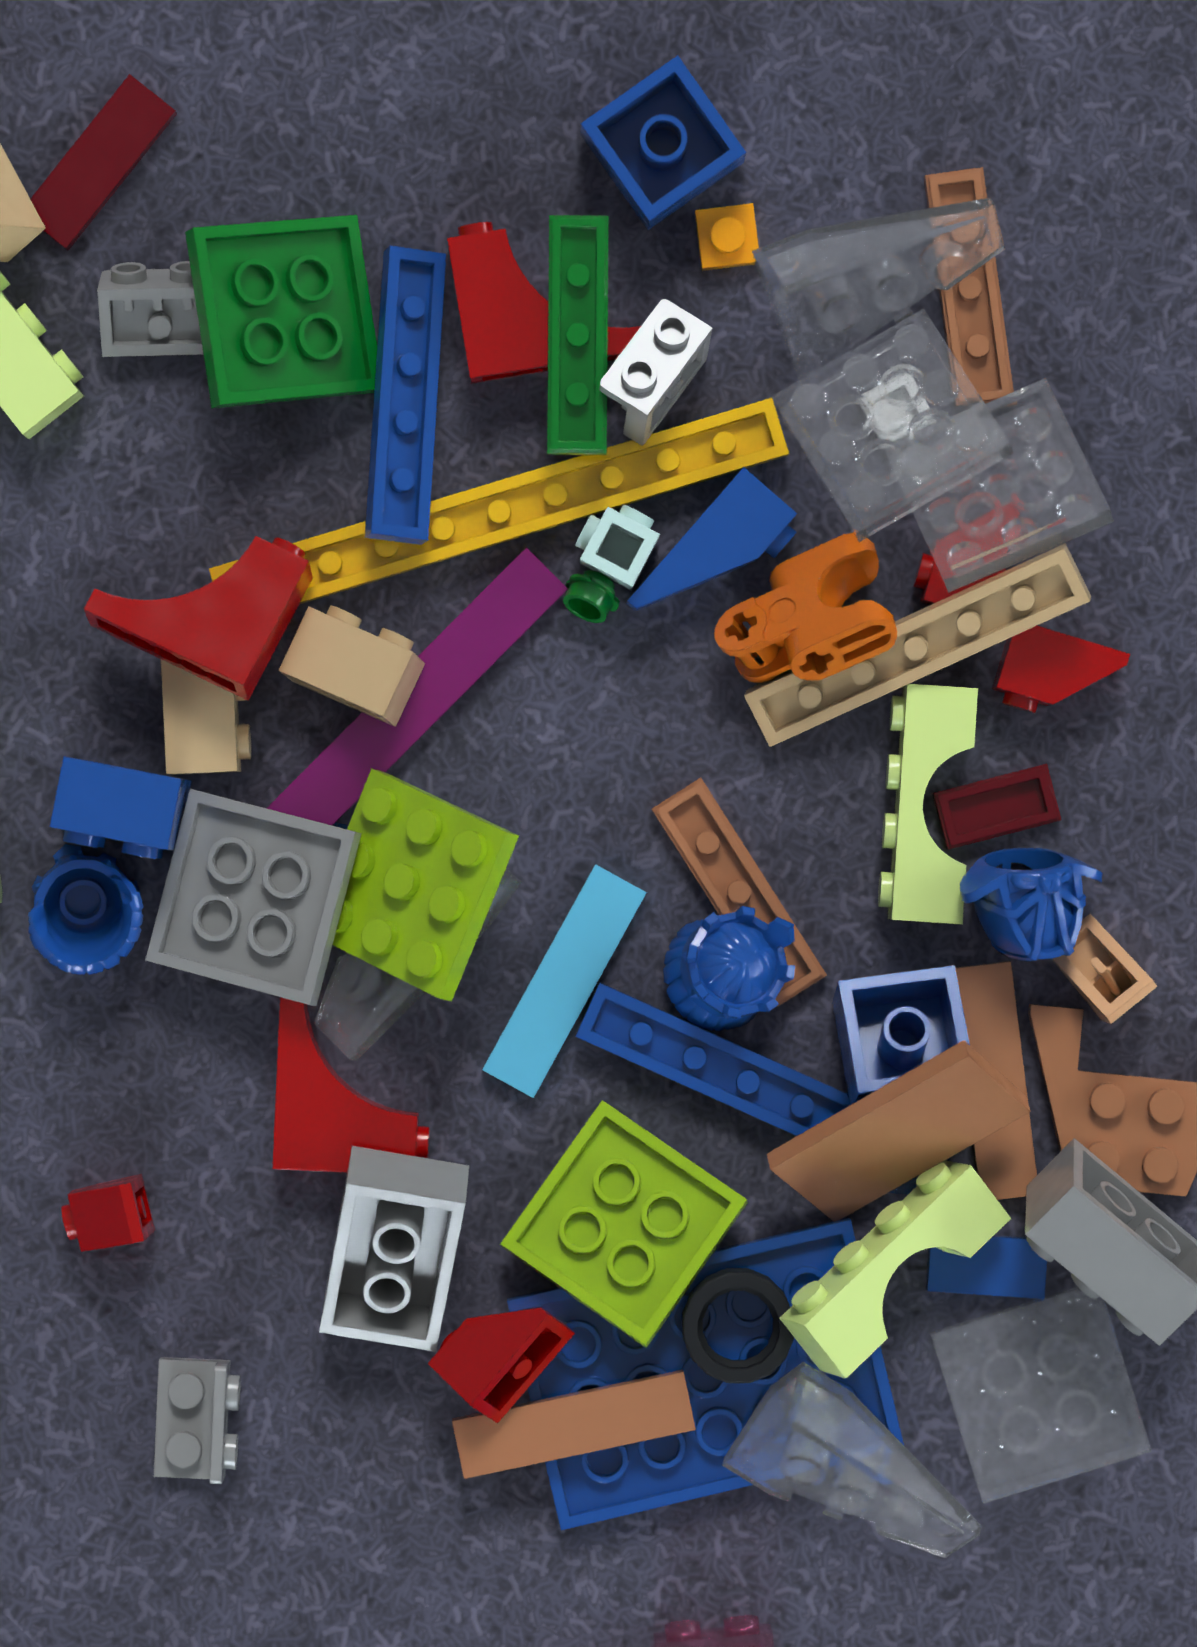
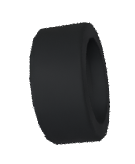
M725 1268L706 1276L690 1292L682 1311V1335L691 1359L707 1375L726 1383H751L770 1375L786 1359L794 1340V1336L779 1319L790 1308L784 1292L768 1276L749 1268ZM730 1291H746L758 1296L768 1306L773 1318V1332L767 1346L758 1355L746 1360H730L718 1355L708 1345L703 1333V1318L708 1306L718 1296Z

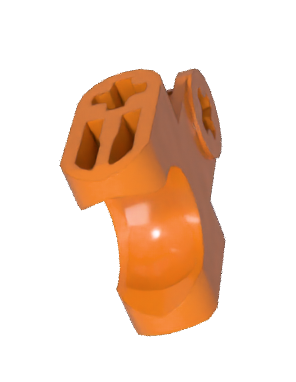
M848 533L794 556L777 565L771 572L769 581L772 591L757 598L747 599L725 611L714 629V639L724 653L735 657V666L744 679L753 683H763L791 669L792 673L800 679L807 681L820 680L886 652L895 644L897 628L893 615L885 607L872 600H860L854 604L842 607L852 593L864 586L870 585L877 577L879 560L874 543L863 535ZM743 622H748L751 628L747 630ZM758 655L762 659L763 664L758 663L755 659Z

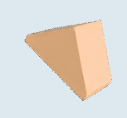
M1091 914L1082 920V926L1073 948L1074 952L1070 956L1062 955L1052 959L1102 1021L1110 1024L1115 1022L1157 987L1153 979Z

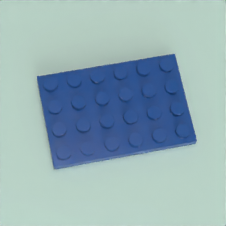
M850 1218L715 1249L647 1348L559 1287L507 1299L509 1312L541 1307L575 1333L528 1388L531 1402L683 1370L696 1430L545 1462L561 1530L905 1449L881 1345L845 1379L820 1371L794 1338L786 1359L770 1375L751 1383H726L707 1375L691 1359L682 1335V1311L690 1292L706 1276L725 1268H749L768 1276L784 1292L791 1307V1300L796 1292L806 1284L820 1280L834 1266L833 1260L837 1253L848 1244L856 1241ZM730 1291L718 1296L708 1306L703 1318V1333L708 1345L718 1355L730 1360H746L758 1355L767 1346L773 1332V1318L768 1306L758 1296L746 1291Z

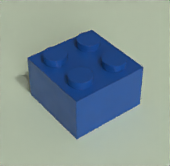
M678 55L581 123L580 135L647 230H650L744 163L746 151Z
M63 756L50 827L65 830L64 842L104 848L106 838L123 841L121 853L151 859H162L164 849L174 850L191 780Z
M955 965L838 981L832 1005L850 1105L959 1042L965 1040L970 1045Z

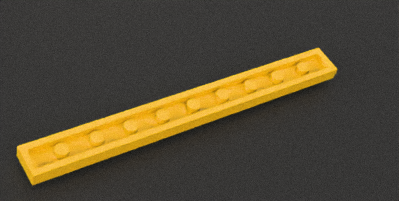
M768 398L653 433L643 446L630 440L607 447V455H581L433 500L430 505L428 541L422 545L365 538L366 521L295 542L293 544L306 553L304 559L309 561L313 576L300 604L582 519L591 514L595 515L605 512L607 506L612 509L623 506V504L628 505L741 470L743 467L749 468L788 456L789 451L773 399ZM238 560L209 568L212 581L228 571Z

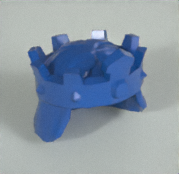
M65 844L53 855L56 864L43 877L37 875L32 886L34 907L28 913V933L34 948L51 965L57 966L58 969L66 973L70 972L77 975H85L87 973L92 975L103 972L104 969L109 970L120 964V957H127L142 931L140 926L143 923V913L141 911L143 909V902L137 882L130 881L116 866V858L106 853H102L99 857L83 855L81 846Z
M741 906L733 913L717 916L713 912L704 920H696L686 924L677 932V936L672 939L669 945L670 950L666 952L664 959V983L669 985L666 992L671 1003L675 1004L674 1007L683 1018H687L689 1022L702 1029H714L716 1031L742 1027L754 1019L758 1012H770L779 1005L775 999L784 983L794 979L795 965H787L784 951L786 946L795 941L793 923L777 917L767 924L754 916L755 908Z

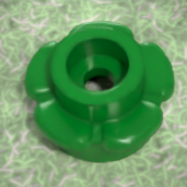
M586 570L583 574H573L565 584L568 588L563 598L565 607L572 614L585 621L602 623L606 620L610 611H616L619 607L620 600L615 596L613 581L600 572Z

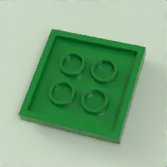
M357 215L193 227L185 232L211 408L374 393L377 341Z

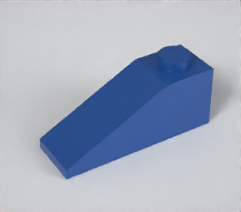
M743 467L627 600L626 604L634 611H637L754 563L764 552L774 559L797 533L788 525L797 513Z

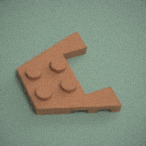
M1029 1004V1019L1033 1028L1060 1152L1075 1138L1138 1192L1186 1197L1197 1173V1081L1078 1070L1083 1009Z

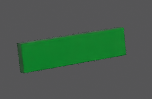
M549 215L547 455H607V395L602 393L599 387L601 379L607 372L609 216Z

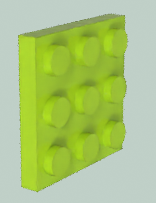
M371 768L347 830L362 834L333 946L438 999L452 1001L519 835L386 772Z
M602 1100L500 1245L504 1250L647 1348L748 1204V1201L742 1195Z

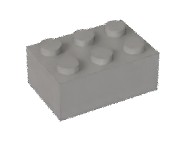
M1073 1138L1027 1185L1025 1219L1027 1242L1041 1258L1048 1262H1052L1055 1259L1071 1272L1074 1283L1083 1293L1093 1299H1097L1100 1296L1116 1310L1115 1312L1120 1322L1130 1332L1137 1336H1141L1144 1333L1160 1346L1197 1310V1240Z
M352 1146L326 1283L319 1333L436 1352L466 1205L469 1165Z

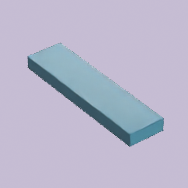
M596 864L594 865L482 1069L483 1071L534 1098L647 892Z

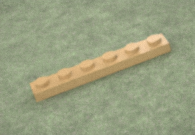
M1066 543L895 621L897 628L896 642L886 652L820 680H803L796 677L792 670H789L770 681L747 689L744 697L769 747H772L1090 602L1091 595Z

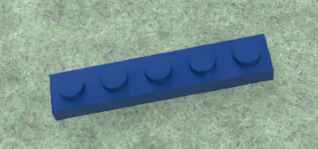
M391 245L383 253L365 538L422 545L428 541L446 270L445 253Z
M600 982L575 1035L579 1039L795 1136L800 1135L850 1106L848 1093Z

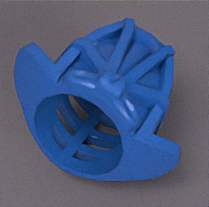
M1003 849L988 853L979 858L963 876L960 882V892L963 902L966 904L974 903L976 915L984 932L991 941L992 946L1002 955L1027 962L1053 959L1062 955L1070 956L1074 952L1073 948L1082 926L1083 907L1086 906V895L1083 893L1081 876H1086L1102 883L1103 873L1077 858L1049 849ZM1011 863H1021L1030 867L1031 870L1011 869Z

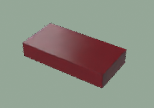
M1047 764L932 793L947 850L1062 820Z

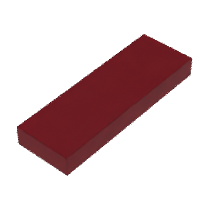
M129 74L30 198L46 227L43 232L69 251L177 115L176 110Z

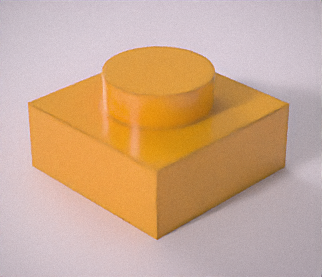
M753 203L695 210L702 271L760 264Z

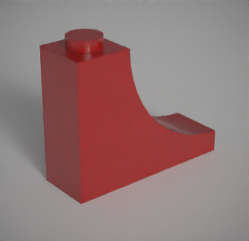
M478 222L458 227L459 236L449 237L447 241L471 384L548 371V301L538 293L522 273L509 245L506 228L494 230L492 222ZM641 326L627 328L608 327L607 361H614L618 358Z
M255 536L249 548L228 571L197 590L172 598L137 600L111 595L94 589L84 607V611L90 626L248 701L313 576L309 561L304 559L306 553L301 548L281 538H274L273 542L270 543Z
M280 997L272 1169L347 1172L352 1146L428 1158L430 1127L418 1126L419 1113L402 1111L376 1103L350 1087L334 1071L321 1052L311 1027L308 1005Z

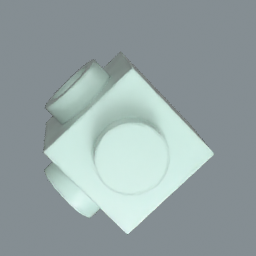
M624 504L619 512L607 506L601 519L591 514L575 544L576 547L584 550L580 558V564L604 574L612 581L632 591L660 536L659 533L650 529L654 520Z

